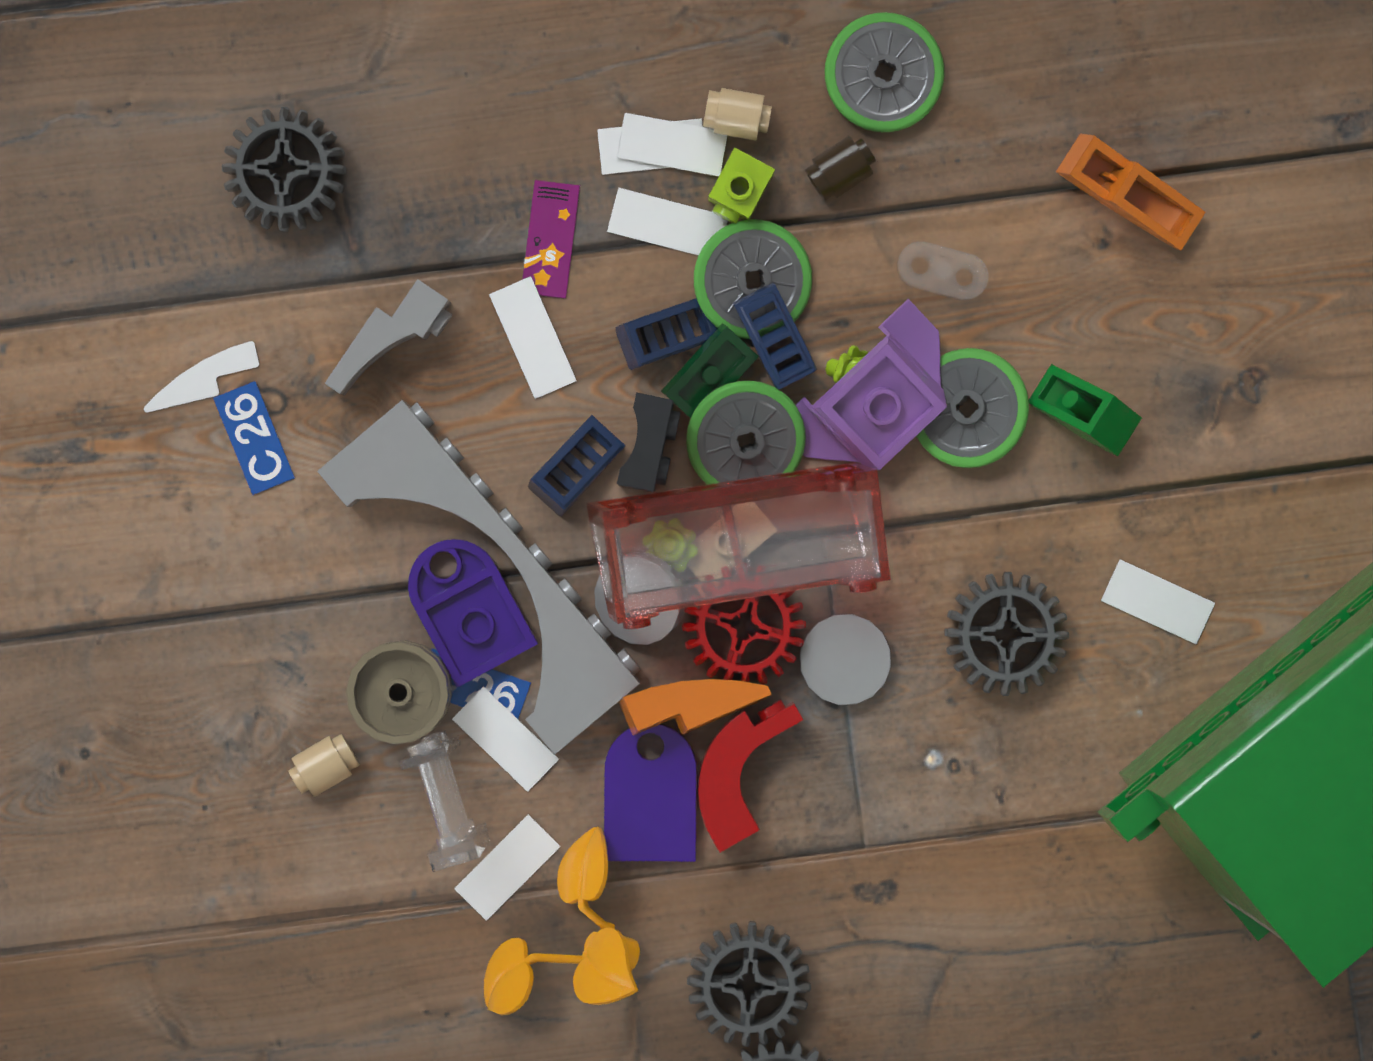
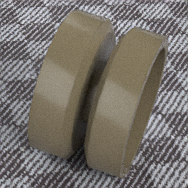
M402 640L381 644L365 653L351 670L346 694L348 709L360 729L376 740L400 744L414 742L433 731L448 713L453 690L451 675L439 655L426 645ZM399 683L406 687L407 696L405 699L402 698L395 701L391 694L395 691L393 685Z

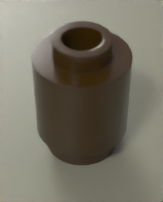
M848 135L813 158V165L805 169V172L819 195L825 201L832 195L838 198L873 175L870 165L876 162V159L862 138L854 142Z

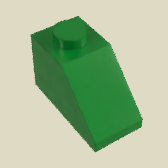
M1053 364L1050 365L1028 400L1032 407L1086 441L1117 457L1142 419L1141 416L1113 394Z

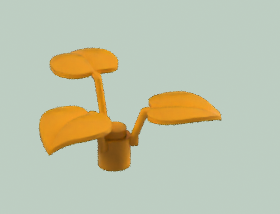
M601 827L591 828L573 843L562 858L557 874V887L562 901L568 904L578 902L579 910L599 926L600 930L592 932L587 937L582 955L543 953L528 955V946L524 939L511 938L502 943L491 956L485 972L484 999L488 1007L487 1010L500 1015H509L519 1010L528 1000L534 981L531 965L537 962L578 964L573 976L574 992L580 1001L587 1004H609L638 992L631 972L637 965L640 956L638 942L633 938L622 935L620 931L615 929V924L601 918L590 908L588 901L597 900L602 895L608 877L607 846Z

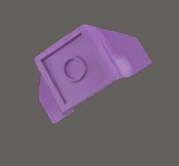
M909 299L878 327L886 337L814 405L805 396L796 404L805 426L806 440L803 453L805 457L860 462L864 466L880 470L947 407L944 390L941 388L939 331Z

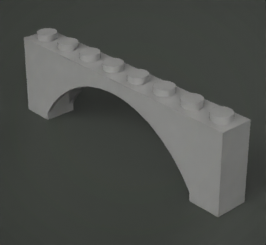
M401 400L317 472L347 507H352L359 500L381 498L403 499L430 504L452 512L474 524L490 536L507 553L521 573L531 593L538 615L542 638L540 688L534 712L525 720L555 755L640 684V680L635 674L641 668L624 648L619 653L614 651L606 641L612 635L611 632L595 614H592L589 618L583 614L576 605L582 598L565 578L558 583L552 577L547 568L553 563L536 543L529 548L517 535L523 527L507 508H504L500 513L488 500L494 493L477 473L469 477L458 464L464 457L447 437L441 442L438 441L428 429L434 424V421L420 404L416 402L410 407L407 402Z

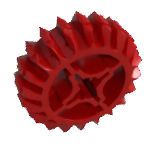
M744 563L739 564V578L731 579L728 567H722L720 570L724 579L723 583L717 585L711 575H707L704 580L712 590L706 595L698 588L693 589L692 595L702 601L700 607L685 605L684 611L686 613L697 615L696 623L685 622L682 624L683 631H696L697 638L686 641L685 647L686 649H693L699 645L701 646L703 652L698 654L693 659V662L698 666L709 658L713 664L708 668L706 675L710 678H713L719 668L726 670L723 680H733V674L739 673L741 674V681L750 682L749 674L757 673L760 684H767V676L763 670L771 666L773 672L780 677L784 674V671L776 661L781 656L790 663L796 661V657L786 650L788 644L790 643L797 647H802L804 644V640L800 637L791 636L792 628H806L805 620H792L791 613L801 611L803 605L801 602L787 605L785 599L792 596L795 589L792 586H788L779 593L775 587L780 583L782 576L778 573H775L767 584L762 581L765 574V567L763 566L757 567L754 578H747V565ZM738 587H748L743 604L737 611L729 613L710 608L717 597L724 592ZM761 591L769 595L778 606L782 617V630L766 625L758 619L757 607ZM752 602L750 610L751 622L757 625L758 628L768 632L764 634L755 631L752 636L748 633V638H742L739 648L736 649L738 641L737 629L731 626L730 623L721 621L720 618L732 620L736 615L740 618L739 613H746L748 604ZM705 621L721 626L730 633L731 645L727 660L717 654L711 647L705 632ZM764 639L778 643L774 650L765 658L753 663L740 664L744 650L752 640Z

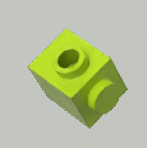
M734 147L708 196V201L715 204L712 212L731 223H737L739 218L750 220L775 173V169Z

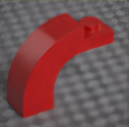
M780 699L757 712L761 720L754 724L746 710L742 709L717 731L705 752L699 773V805L705 827L719 853L760 830L741 793L740 777L746 759L759 745L803 720L794 702L785 706Z

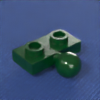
M722 323L661 392L670 400H673V403L691 419L695 409L707 395L721 386L736 382L759 356L731 329Z

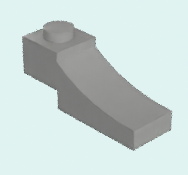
M417 279L392 317L379 308H375L325 384L345 396L365 370L394 347L416 336L427 340L432 333L438 337L452 317V313L447 311L451 302Z

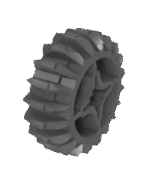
M281 107L279 121L275 122L272 112L266 109L262 111L264 125L259 126L252 117L246 119V123L252 132L248 136L237 129L233 132V136L242 145L240 149L233 146L225 147L224 152L230 157L237 159L236 163L223 164L222 171L226 174L236 175L237 178L224 183V187L228 192L241 190V193L232 200V204L236 208H241L250 203L244 215L249 221H253L263 212L261 227L264 229H270L275 217H277L278 227L281 232H288L290 218H294L297 227L300 230H304L307 228L304 214L309 212L313 219L320 222L323 220V215L316 207L321 202L331 210L336 207V203L326 196L329 190L336 193L344 192L345 187L338 182L332 181L333 176L347 175V168L345 166L333 165V161L344 157L345 152L341 147L328 150V147L337 139V135L333 131L326 132L320 137L318 136L325 125L322 119L317 118L309 127H306L308 122L307 111L301 109L297 113L295 121L292 122L290 109L288 107ZM292 134L300 135L310 140L319 153L321 163H311L307 160L297 159L295 146L292 144ZM278 135V140H275V148L271 156L266 159L250 162L255 150L261 143L272 136ZM286 155L289 158L288 162L292 166L296 165L300 170L287 173L283 184L280 182L281 177L277 173L273 174L270 170H274L275 167H281ZM249 176H258L261 179L272 180L275 189L274 194L277 196V206L267 204L257 197L251 187ZM320 177L315 189L307 198L291 205V199H294L295 188L300 182Z
M1012 572L1003 573L1002 586H997L993 574L985 575V583L988 589L982 591L981 587L972 581L968 584L970 591L975 596L971 601L962 594H958L955 597V600L965 607L963 613L961 614L953 610H949L947 613L948 618L959 621L958 629L945 628L944 635L947 637H958L959 643L948 646L946 652L949 655L962 652L964 657L954 664L955 670L959 672L970 665L973 669L968 674L966 681L971 685L976 683L981 675L985 676L982 690L986 693H990L993 690L995 681H1000L999 689L1002 696H1009L1011 682L1014 681L1019 693H1027L1028 685L1025 680L1027 677H1031L1037 686H1042L1045 681L1038 670L1043 667L1046 671L1055 674L1058 668L1055 664L1048 661L1049 656L1053 654L1064 658L1066 655L1064 649L1054 647L1055 639H1069V632L1063 630L1055 631L1054 624L1066 621L1067 616L1065 613L1051 615L1049 611L1057 606L1059 599L1056 596H1052L1042 602L1040 598L1047 589V586L1043 583H1039L1032 592H1029L1028 587L1031 577L1028 575H1022L1018 586L1014 587ZM1000 596V606H998L995 620L989 625L970 626L977 610L987 601ZM1014 596L1027 601L1036 610L1040 617L1042 628L1025 627L1020 624L1017 619L1016 608L1014 607ZM1007 620L1012 622L1010 628H1017L1019 632L1029 633L1028 636L1011 638L1006 648L1000 645L1001 639L996 640L995 636L983 635L984 632H995L996 630L1003 629L1004 621ZM970 640L989 641L994 645L997 660H999L998 671L987 668L978 660L972 650ZM1027 642H1042L1038 653L1032 661L1024 667L1013 671V662H1015V655L1019 646Z
M755 921L748 922V935L741 936L737 923H731L730 933L732 938L728 940L725 939L720 930L714 931L713 937L719 946L714 949L708 943L702 942L699 949L708 959L705 961L700 958H692L690 962L691 967L701 971L702 975H690L687 977L688 985L701 987L700 991L689 995L690 1004L705 1003V1006L696 1012V1018L701 1021L711 1015L714 1017L708 1026V1032L711 1034L718 1032L722 1025L726 1026L727 1028L724 1033V1042L726 1043L732 1042L736 1031L742 1032L741 1040L744 1047L750 1046V1033L758 1032L761 1044H768L766 1030L771 1027L779 1038L785 1036V1031L780 1021L784 1018L789 1024L796 1026L799 1019L790 1010L791 1007L806 1010L808 1006L807 1001L796 996V993L811 991L810 982L797 980V977L804 976L810 972L808 964L793 965V962L803 954L800 947H795L785 952L784 949L790 942V936L784 933L776 943L771 941L774 935V926L770 924L765 927L762 937L757 936ZM744 948L742 964L737 970L728 973L722 972V975H712L716 965L723 957L732 951ZM758 949L767 951L779 960L786 971L787 979L776 978V975L765 974L759 969ZM752 962V974H754L755 981L763 984H761L759 989L754 987L755 993L750 994V1004L747 1006L743 986L736 985V982L739 978L744 981L743 975L748 973V963ZM711 989H722V992L735 995L741 1003L740 1018L725 1012L715 1001ZM777 992L785 993L781 1003L771 1013L754 1019L756 1004L762 997L776 995Z

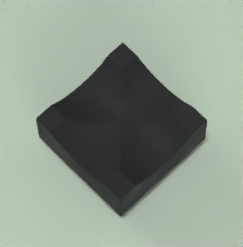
M636 392L633 409L637 419V438L630 457L619 470L617 480L619 486L651 493L655 492L656 484L665 486L671 461L670 457L662 456L666 439L675 441L680 419V412L672 410L673 400Z

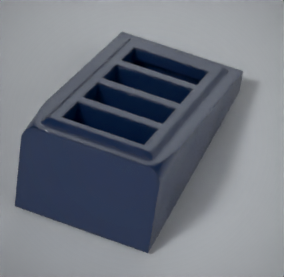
M774 282L733 303L775 388L781 389L817 370ZM771 302L774 303L776 309L754 320L751 319L749 313ZM780 319L782 320L783 326L760 337L758 330ZM790 337L792 343L770 354L768 353L767 347ZM796 354L799 355L800 358L776 369V364Z
M697 298L615 327L630 370L703 345L718 329L705 316ZM692 309L702 335L697 337L694 335L686 313ZM673 316L676 317L684 339L680 343L677 341L670 321V317ZM656 322L666 345V348L661 350L651 325ZM636 329H640L648 351L646 355H644Z
M591 415L530 479L528 488L558 516L562 517L626 445ZM587 434L607 451L603 456L599 455L583 440ZM575 448L594 464L590 470L571 454ZM562 462L581 478L577 484L558 467ZM549 476L568 492L565 496H562L546 481Z

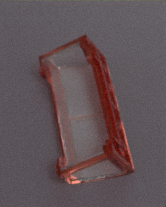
M856 462L587 503L589 524L608 615L617 624L623 623L624 629L648 627L651 625V618L658 616L659 612L833 584L849 585L851 593L868 592L877 589V582L891 580L877 469Z

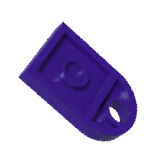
M444 540L431 545L417 557L409 574V597L457 688L539 644L495 562L481 547L464 540ZM439 552L451 553L457 562L455 573L446 579L438 578L431 570V560Z
M660 724L634 736L630 728H628L614 740L608 751L604 773V835L608 861L696 862V761L688 741L678 731L669 726ZM655 733L662 738L664 750L659 757L647 759L639 753L637 742L644 734Z

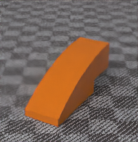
M1080 133L1056 170V173L1106 207L1180 251L1206 213L1142 165L1129 161L1094 135Z
M705 679L679 681L651 687L625 696L618 703L633 736L674 718L683 735L761 702L772 694L766 685L735 680Z

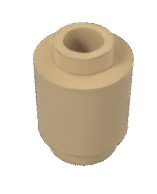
M721 88V92L709 90L703 127L714 128L715 134L756 141L758 132L767 133L772 106L763 105L765 95Z
M340 734L333 739L327 736L292 757L291 759L295 767L288 770L301 794L310 790L312 795L316 797L353 775L351 770L358 767L360 763L344 736Z

